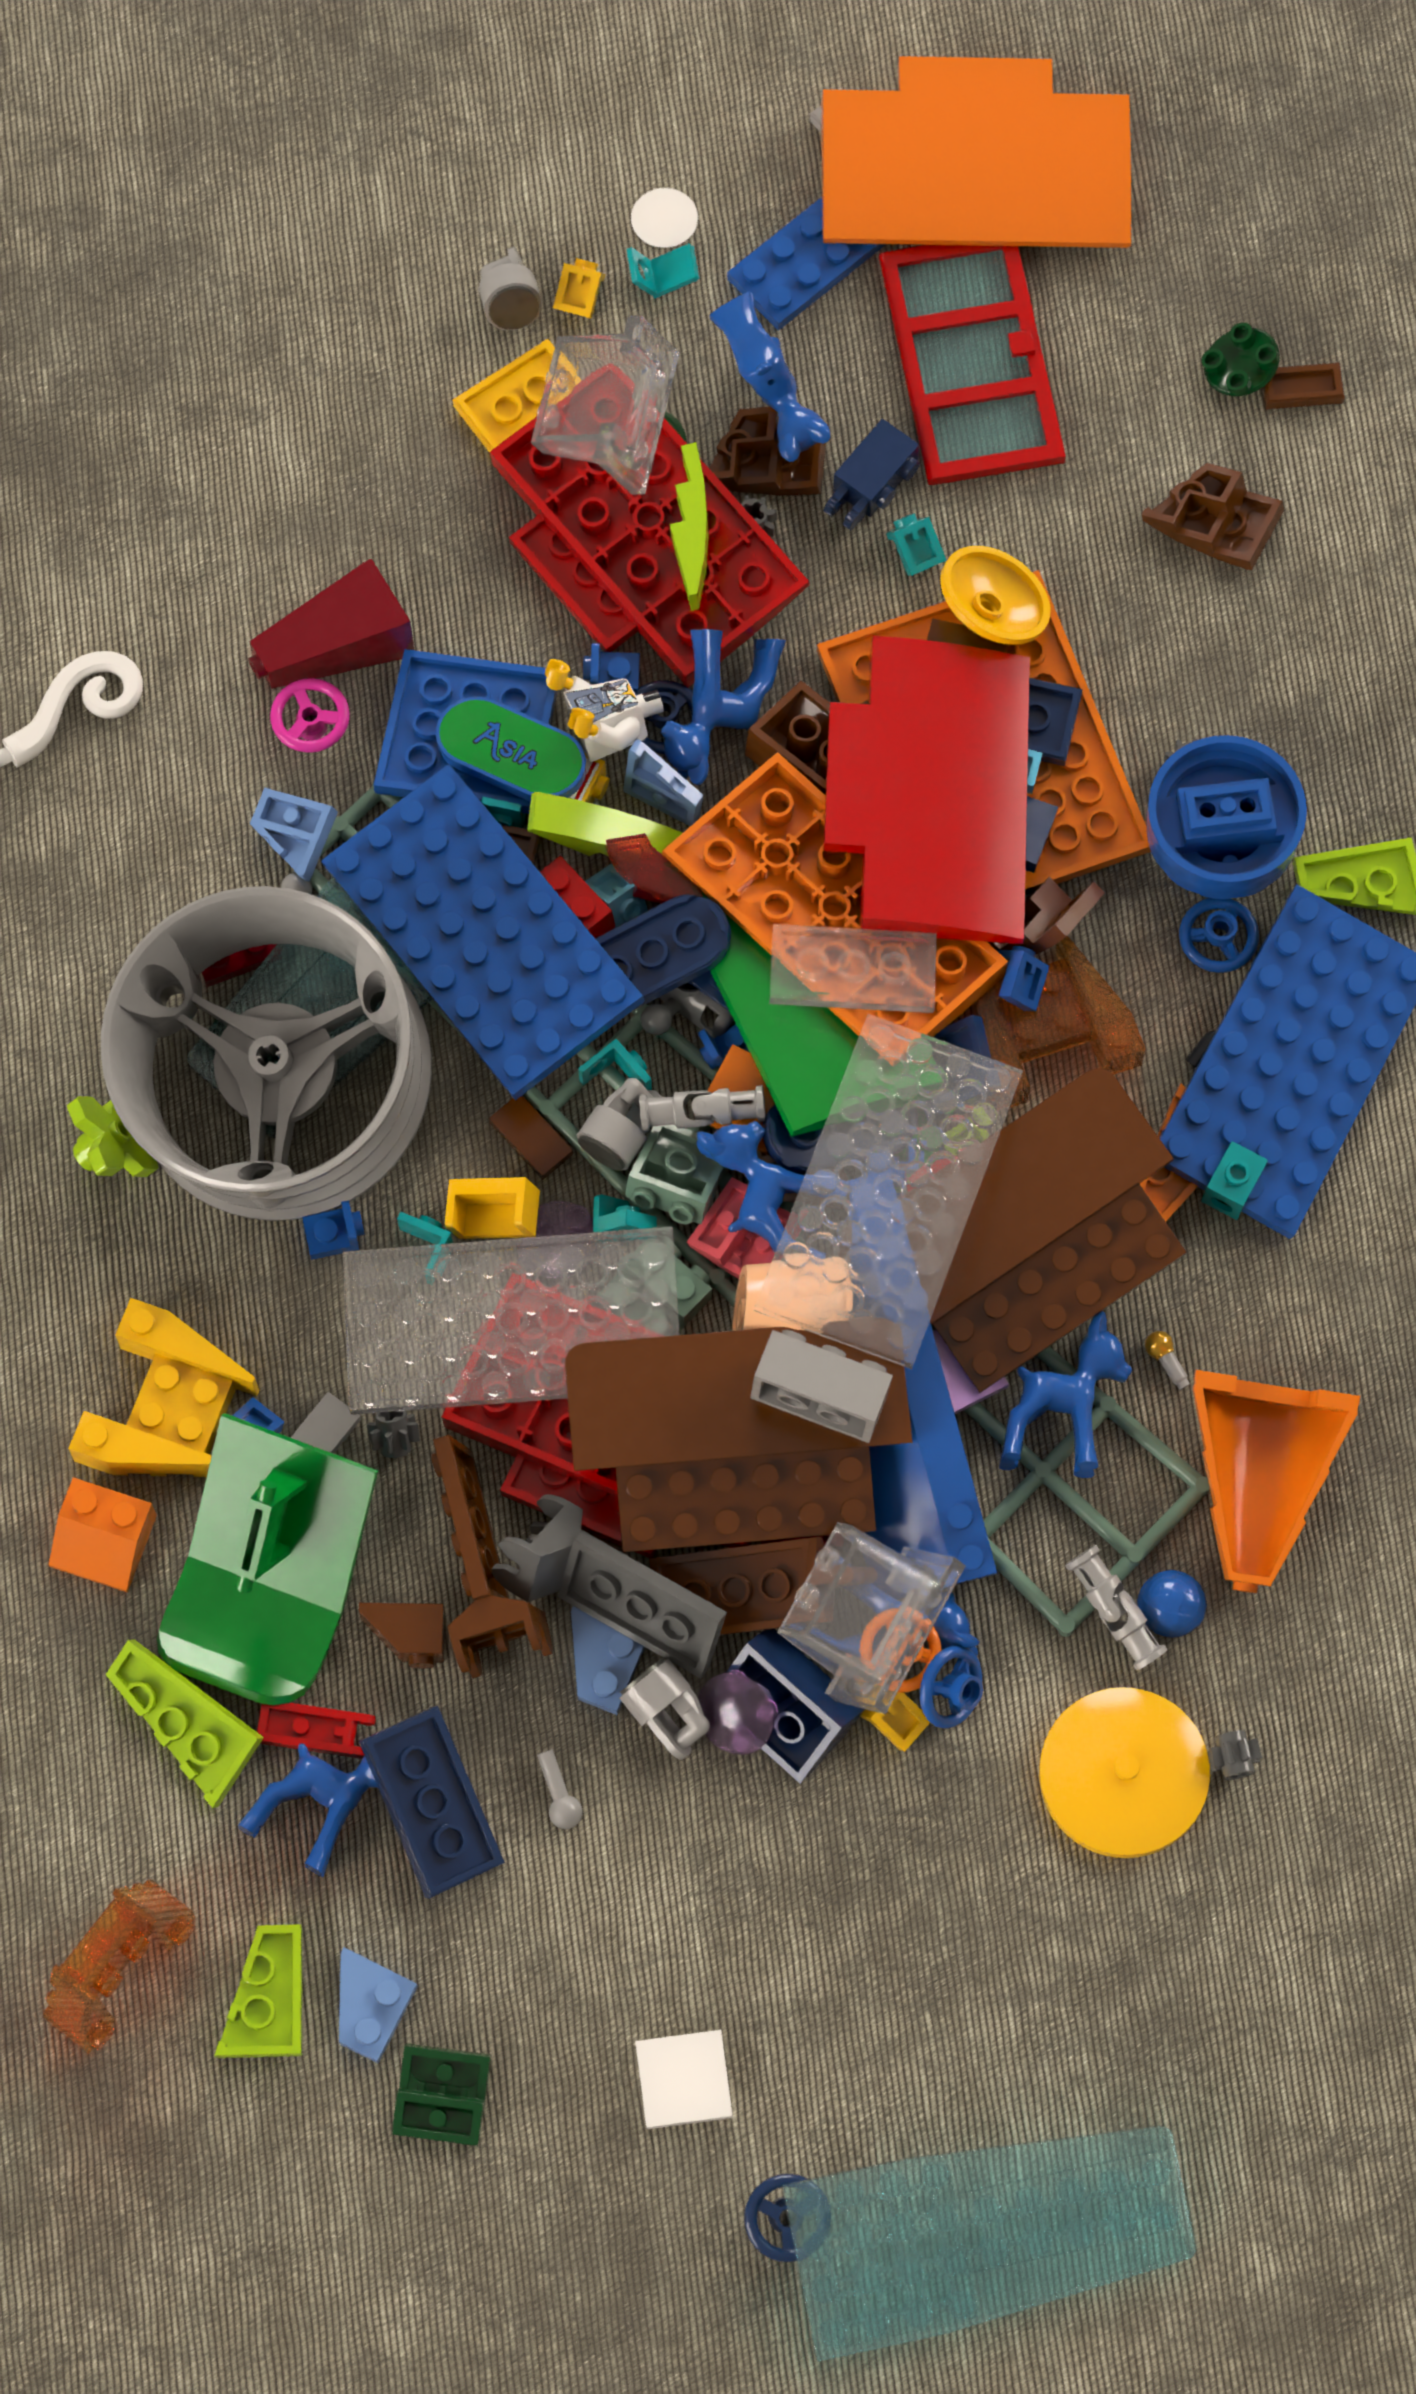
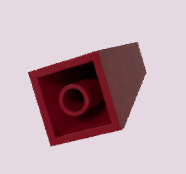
M371 558L249 641L252 657L248 658V662L258 679L265 677L270 687L274 689L287 686L301 679H318L400 660L403 658L404 649L414 650L411 621Z

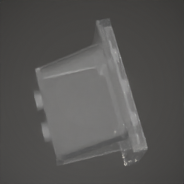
M642 315L628 316L624 334L558 336L550 369L546 374V384L541 404L537 410V420L531 443L544 454L599 464L631 494H645L680 352Z
M837 1522L824 1548L817 1554L815 1564L806 1581L796 1592L794 1603L777 1633L834 1674L825 1691V1694L834 1701L886 1714L966 1565L952 1556L904 1547L902 1552L898 1553L856 1527Z

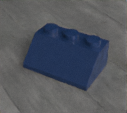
M776 1629L764 1630L747 1642L707 1698L713 1706L799 1783H802L838 1745L865 1710Z

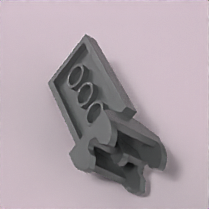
M543 1495L537 1501V1505L552 1520L549 1523L534 1521L530 1526L532 1534L526 1540L516 1537H505L498 1544L506 1557L516 1562L520 1569H516L509 1564H495L492 1568V1574L505 1589L514 1595L530 1602L559 1591L558 1598L665 1659L669 1658L672 1663L700 1679L709 1670L727 1612L603 1541L598 1540L583 1530L581 1531L582 1508L559 1496Z

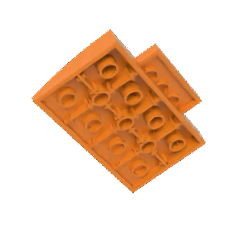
M899 56L898 91L823 89L821 102L823 243L1130 248L1131 142L1129 95L1053 93L1052 59Z
M777 752L663 849L662 855L709 899L715 902L722 911L891 1067H895L949 1025L1005 976L1008 960L988 942L861 934L863 854L823 851L826 795Z

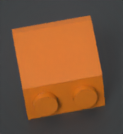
M73 1477L57 1518L49 1567L128 1593L157 1517L152 1503Z

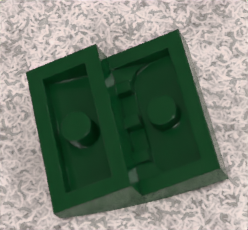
M406 2043L404 2045L400 2084L396 2097L392 2135L478 2146L492 2054Z

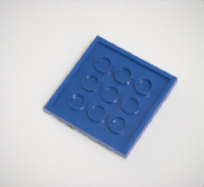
M404 649L373 784L374 792L405 797L448 765L437 745L436 725L443 711L454 702L463 698H490L551 725L558 691L552 690L547 686L546 668ZM452 767L480 801H482V797L518 803L522 805V813L529 814V801Z

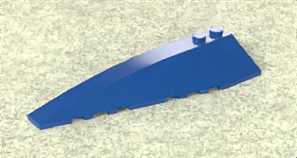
M889 1170L849 1181L850 1261L853 1295L851 1321L888 1320L898 1328L901 1335L913 1443L869 1446L876 1531L857 1533L865 1567H871L877 1573V1578L872 1585L898 1601L996 1575L998 1572Z

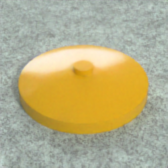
M1124 1687L1109 1688L1079 1699L1069 1706L1055 1721L1042 1749L1039 1764V1780L1042 1796L1050 1815L1060 1829L1073 1841L1101 1855L1115 1858H1136L1151 1855L1171 1846L1191 1828L1206 1801L1210 1783V1764L1202 1736L1191 1719L1179 1707L1164 1697L1146 1690Z

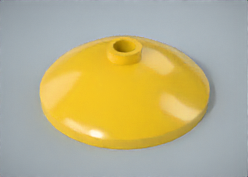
M967 546L955 551L944 564L940 582L945 600L958 620L975 634L993 642L1018 645L1035 640L1046 628L1051 614L1047 593L1033 572L1016 558L990 547Z

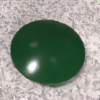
M1241 322L1235 324L1229 332L1219 337L1209 350L1203 354L1201 361L1205 377L1210 386L1221 394L1237 397L1252 394L1268 384L1278 369L1280 352L1276 341L1271 335L1261 329L1252 328L1248 323Z

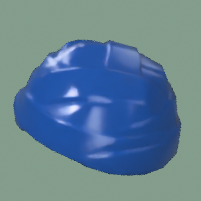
M1167 1570L1153 1575L1144 1583L1138 1594L1137 1606L1146 1617L1147 1622L1145 1625L1158 1635L1175 1638L1191 1633L1201 1624L1206 1612L1207 1602L1202 1586L1193 1577L1184 1572Z

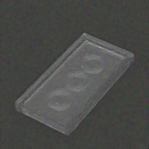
M773 924L769 1004L933 1013L935 1007L937 933Z

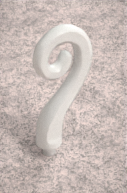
M112 651L92 652L71 661L52 681L34 719L27 726L2 739L4 748L0 749V767L13 762L18 768L37 757L51 741L71 691L79 682L93 674L101 672L115 674L121 679L124 689L117 699L105 701L100 698V694L106 688V681L104 677L96 676L83 687L82 699L86 708L95 716L104 719L118 718L130 712L139 702L143 691V679L137 665L128 657Z

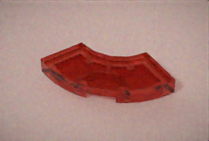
M646 833L606 840L605 848L613 866L630 885L633 883L642 890L652 894L653 898L662 901H668L685 894L703 897L701 889L651 845Z

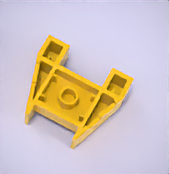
M130 1297L115 1336L122 1350L152 1360L144 1383L126 1425L84 1411L68 1449L74 1462L111 1475L134 1473L150 1474V1476L181 1474L207 1477L212 1456L210 1452L216 1439L220 1417L223 1413H227L236 1389L254 1396L258 1395L259 1388L256 1379L170 1311Z

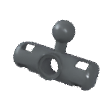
M689 982L658 997L664 1003L662 1005L652 1004L647 1006L641 1013L640 1018L642 1028L647 1033L655 1036L662 1035L669 1030L672 1025V1017L676 1013L683 1015L701 1030L705 1028L713 1038L723 1035L730 1027L736 1024L727 1009ZM683 987H689V988H691L692 990H687V989H684ZM706 1007L719 1015L713 1028L707 1026L702 1019Z

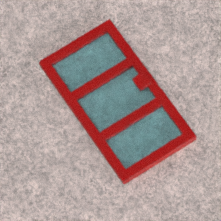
M923 245L881 253L878 257L927 483L929 485H938L1065 463V450L1018 246Z

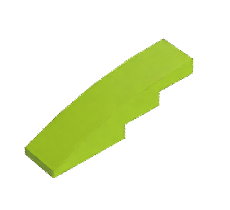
M696 442L681 446L688 482L675 486L683 521L670 524L672 543L691 611L699 609L707 569L709 536L705 483Z
M541 792L531 793L527 831L588 856L602 853L629 865L639 862L642 855L668 861L662 855V850L683 833L657 822L616 809Z

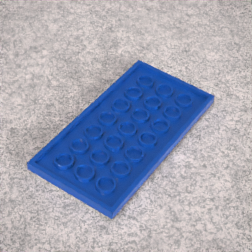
M450 764L446 765L321 860L330 875L514 1100H517L645 1002L639 990Z
M1296 884L1292 888L1159 1137L1174 1158V1161L1164 1168L1194 1183L1205 1191L1232 1141L1266 1158L1268 1162L1250 1193L1242 1212L1288 1239L1294 1237L1416 1004V952Z

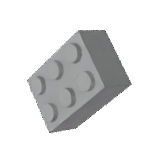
M772 1330L754 1375L750 1398L869 1443L886 1401L893 1375L886 1373V1368L876 1362L863 1360L862 1363L848 1359L846 1358V1353L836 1347L823 1345L822 1348L806 1343V1338L797 1332L783 1330L780 1333Z

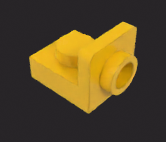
M576 258L574 265L564 263L553 309L592 319L601 281L604 282L606 274L597 271V263Z
M875 1685L866 1692L862 1699V1707L865 1710L860 1716L870 1721L890 1742L903 1752L910 1747L930 1724L923 1711L905 1693L892 1692L879 1685Z

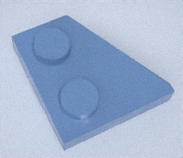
M636 739L628 752L623 792L688 826L693 825L700 817L703 794L644 742Z
M264 788L250 825L303 880L310 882L338 811L330 805Z
M573 1606L571 1620L578 1700L617 1715L622 1705V1701L619 1699L622 1696L620 1691L631 1683L645 1647Z
M343 1947L340 1959V2045L379 2063L418 1987L417 1983Z

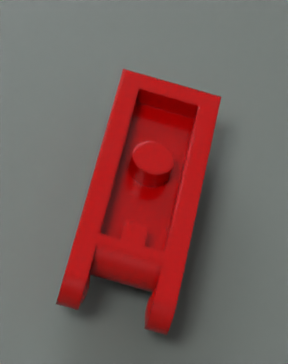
M297 1703L262 1704L257 1733L264 1737L260 1744L298 1749V1745L303 1743L308 1751L363 1759L364 1753L362 1748L354 1746L357 1726H375L376 1716Z

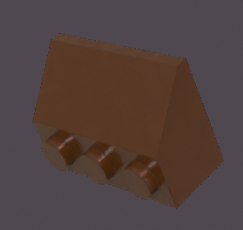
M800 681L749 728L745 755L757 765L762 766L778 752L826 795L830 702L803 681Z

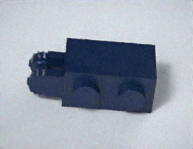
M882 418L834 473L833 491L835 493L827 501L823 511L832 517L848 501L854 507L847 513L842 525L851 531L866 515L871 517L879 507L881 509L886 508L896 494L895 488L903 479L909 481L918 470L920 465L918 461L919 444Z

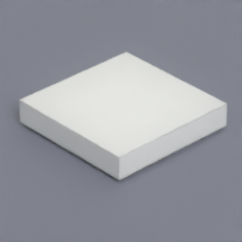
M721 2030L635 2041L647 2129L733 2118Z

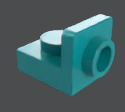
M915 513L894 521L895 529L886 532L888 540L894 541L908 576H913L947 561L930 517L917 519Z
M604 1194L594 1197L593 1235L624 1243L657 1233V1217L640 1213L639 1207L630 1206L626 1200Z

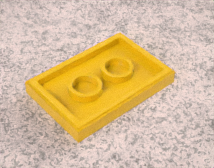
M546 339L454 398L453 406L490 452L582 381L549 339Z

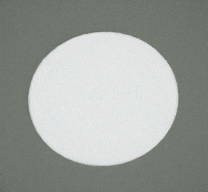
M658 188L645 193L636 201L631 213V223L637 236L645 243L655 247L669 248L680 245L691 237L697 227L698 213L693 201L683 192L671 188Z

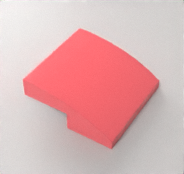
M732 1177L707 1212L702 1224H699L692 1233L687 1244L710 1262L739 1279L744 1265L781 1262L783 1257L773 1253L769 1242L753 1232L745 1229L729 1232V1226L738 1219L748 1186ZM779 1207L777 1210L779 1219L787 1236L795 1241L804 1229L805 1224L802 1218Z

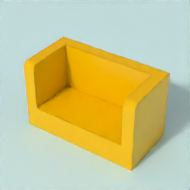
M526 1177L449 1179L445 1227L459 1239L536 1237L540 1190Z

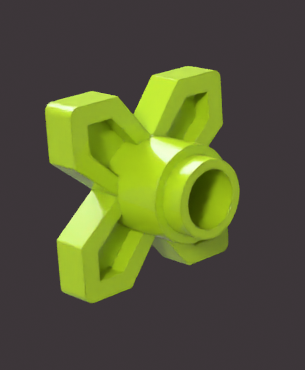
M78 1096L67 1104V1109L74 1125L84 1132L78 1137L77 1143L73 1147L74 1157L84 1169L94 1171L97 1176H113L124 1167L133 1177H148L159 1169L157 1161L136 1142L125 1128L111 1100L102 1107L93 1097Z

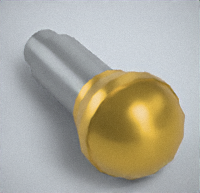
M1155 1331L1147 1336L1145 1340L1146 1352L1157 1361H1160L1173 1384L1177 1385L1179 1390L1190 1385L1186 1372L1173 1353L1171 1336L1163 1331Z

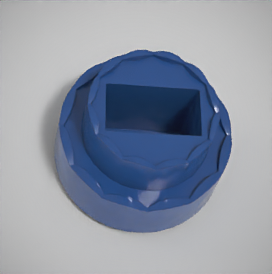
M1229 735L1211 736L1196 740L1172 754L1161 766L1153 780L1146 818L1147 838L1152 856L1173 882L1201 896L1212 899H1230L1254 895L1276 881L1290 865L1305 828L1307 816L1306 798L1301 782L1292 767L1282 756L1266 745L1248 738Z

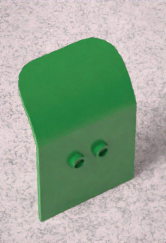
M223 1413L220 1417L189 1554L173 1596L164 1613L157 1635L158 1653L163 1661L179 1673L258 1703L279 1705L290 1703L302 1697L315 1681L340 1623L378 1470Z

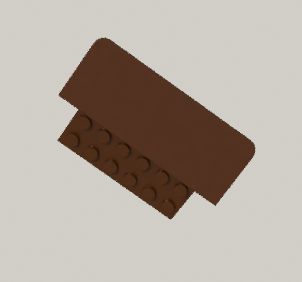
M1095 1068L1085 1072L898 1199L930 1323L938 1331L979 1393L1027 1363L1099 1312L1105 1310L1187 1254L1140 1186L1141 1182L1174 1161V1158L1115 1076L1105 1069ZM848 1233L841 1239L837 1255L840 1263L851 1278L850 1233Z
M884 1319L834 1322L827 1324L820 1331L773 1327L588 1342L571 1348L565 1358L574 1471L616 1468L622 1552L876 1531L869 1446L913 1443L901 1335L898 1328L892 1322ZM772 1330L780 1333L783 1330L797 1332L806 1338V1343L822 1348L823 1345L836 1347L844 1351L848 1359L862 1363L863 1360L876 1362L886 1368V1373L893 1375L886 1401L869 1443L750 1398L754 1375Z

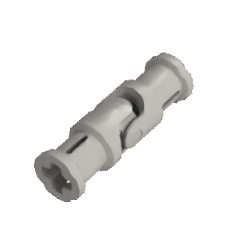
M763 1085L756 1086L755 1090L730 1092L728 1088H723L713 1093L705 1090L674 1092L673 1097L648 1098L647 1095H639L642 1131H649L652 1126L675 1125L677 1129L701 1127L714 1123V1120L721 1125H730L732 1120L757 1118L759 1122H765L766 1111ZM692 1098L691 1107L695 1120H690L686 1117V1105Z
M1094 1545L1067 1563L1065 1567L1068 1571L1073 1570L1087 1590L1085 1596L1092 1606L1098 1610L1099 1616L1114 1639L1124 1644L1135 1661L1133 1664L1135 1670H1140L1164 1654L1167 1648L1165 1645L1158 1644L1145 1625L1147 1622L1146 1617L1132 1597L1125 1592L1116 1574L1111 1575L1098 1556L1099 1548L1097 1545ZM1126 1612L1128 1613V1620H1118L1121 1615Z

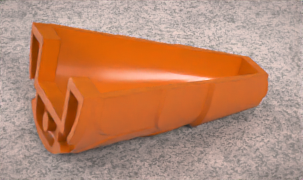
M1195 1370L1192 1389L1204 1447L1202 1456L1213 1502L1210 1513L1224 1579L1233 1582L1232 1590L1257 1593L1258 1586H1271L1306 1524L1304 1517L1330 1473L1329 1467L1358 1414L1357 1408L1360 1396L1321 1389L1306 1391L1238 1380L1237 1376Z

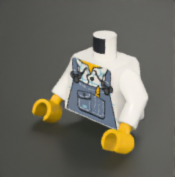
M551 659L548 662L545 670L546 684L555 691L565 688L563 693L569 713L568 727L574 730L590 762L621 751L633 745L636 739L645 740L648 734L644 718L664 712L662 700L657 689L636 696L627 679L591 684L577 676L567 677L570 667L565 662L558 659Z

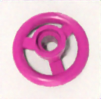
M314 678L301 679L284 687L274 699L270 711L271 726L278 739L293 750L307 753L319 752L337 743L344 735L350 717L349 706L342 692L331 683ZM314 690L328 695L334 701L337 711L321 710L317 705L310 702L306 691ZM294 696L299 705V711L294 725L287 731L283 724L282 712L287 701ZM309 715L317 717L314 721L310 722L304 720ZM328 724L335 725L329 734L322 737L327 731Z

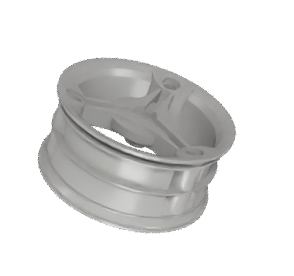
M269 886L242 887L205 896L172 913L155 926L128 956L109 993L103 1015L101 1029L103 1075L113 1106L125 1128L136 1142L153 1159L158 1161L165 1172L183 1189L206 1204L233 1215L268 1221L294 1220L308 1215L331 1211L342 1206V1201L349 1200L350 1202L377 1184L397 1164L416 1135L426 1110L432 1079V1053L425 1020L415 997L398 974L385 949L368 929L338 906L305 892ZM268 944L303 945L333 954L355 967L359 998L349 1004L316 1016L295 1005L279 1002L261 1004L247 1009L238 1015L202 998L203 984L199 974L222 958L248 948ZM172 995H184V1000L180 1006H166L168 999ZM384 1000L381 1007L375 1012L377 1004ZM198 1008L227 1026L221 1037L192 1020ZM363 1014H366L368 1020L334 1038H331L329 1032ZM185 1028L194 1033L215 1051L213 1060L214 1076L219 1091L235 1111L249 1119L250 1161L227 1164L209 1170L193 1161L179 1147L162 1119L155 1097L153 1059L157 1038L170 1036ZM377 1033L397 1043L396 1067L391 1085L377 1114L366 1129L335 1157L313 1169L296 1175L288 1166V1156L295 1122L304 1119L317 1110L328 1097L335 1082L337 1059ZM268 1055L271 1057L277 1055L279 1057V1061L276 1064L273 1062L266 1063L264 1060ZM266 1125L276 1126L274 1162L264 1161Z

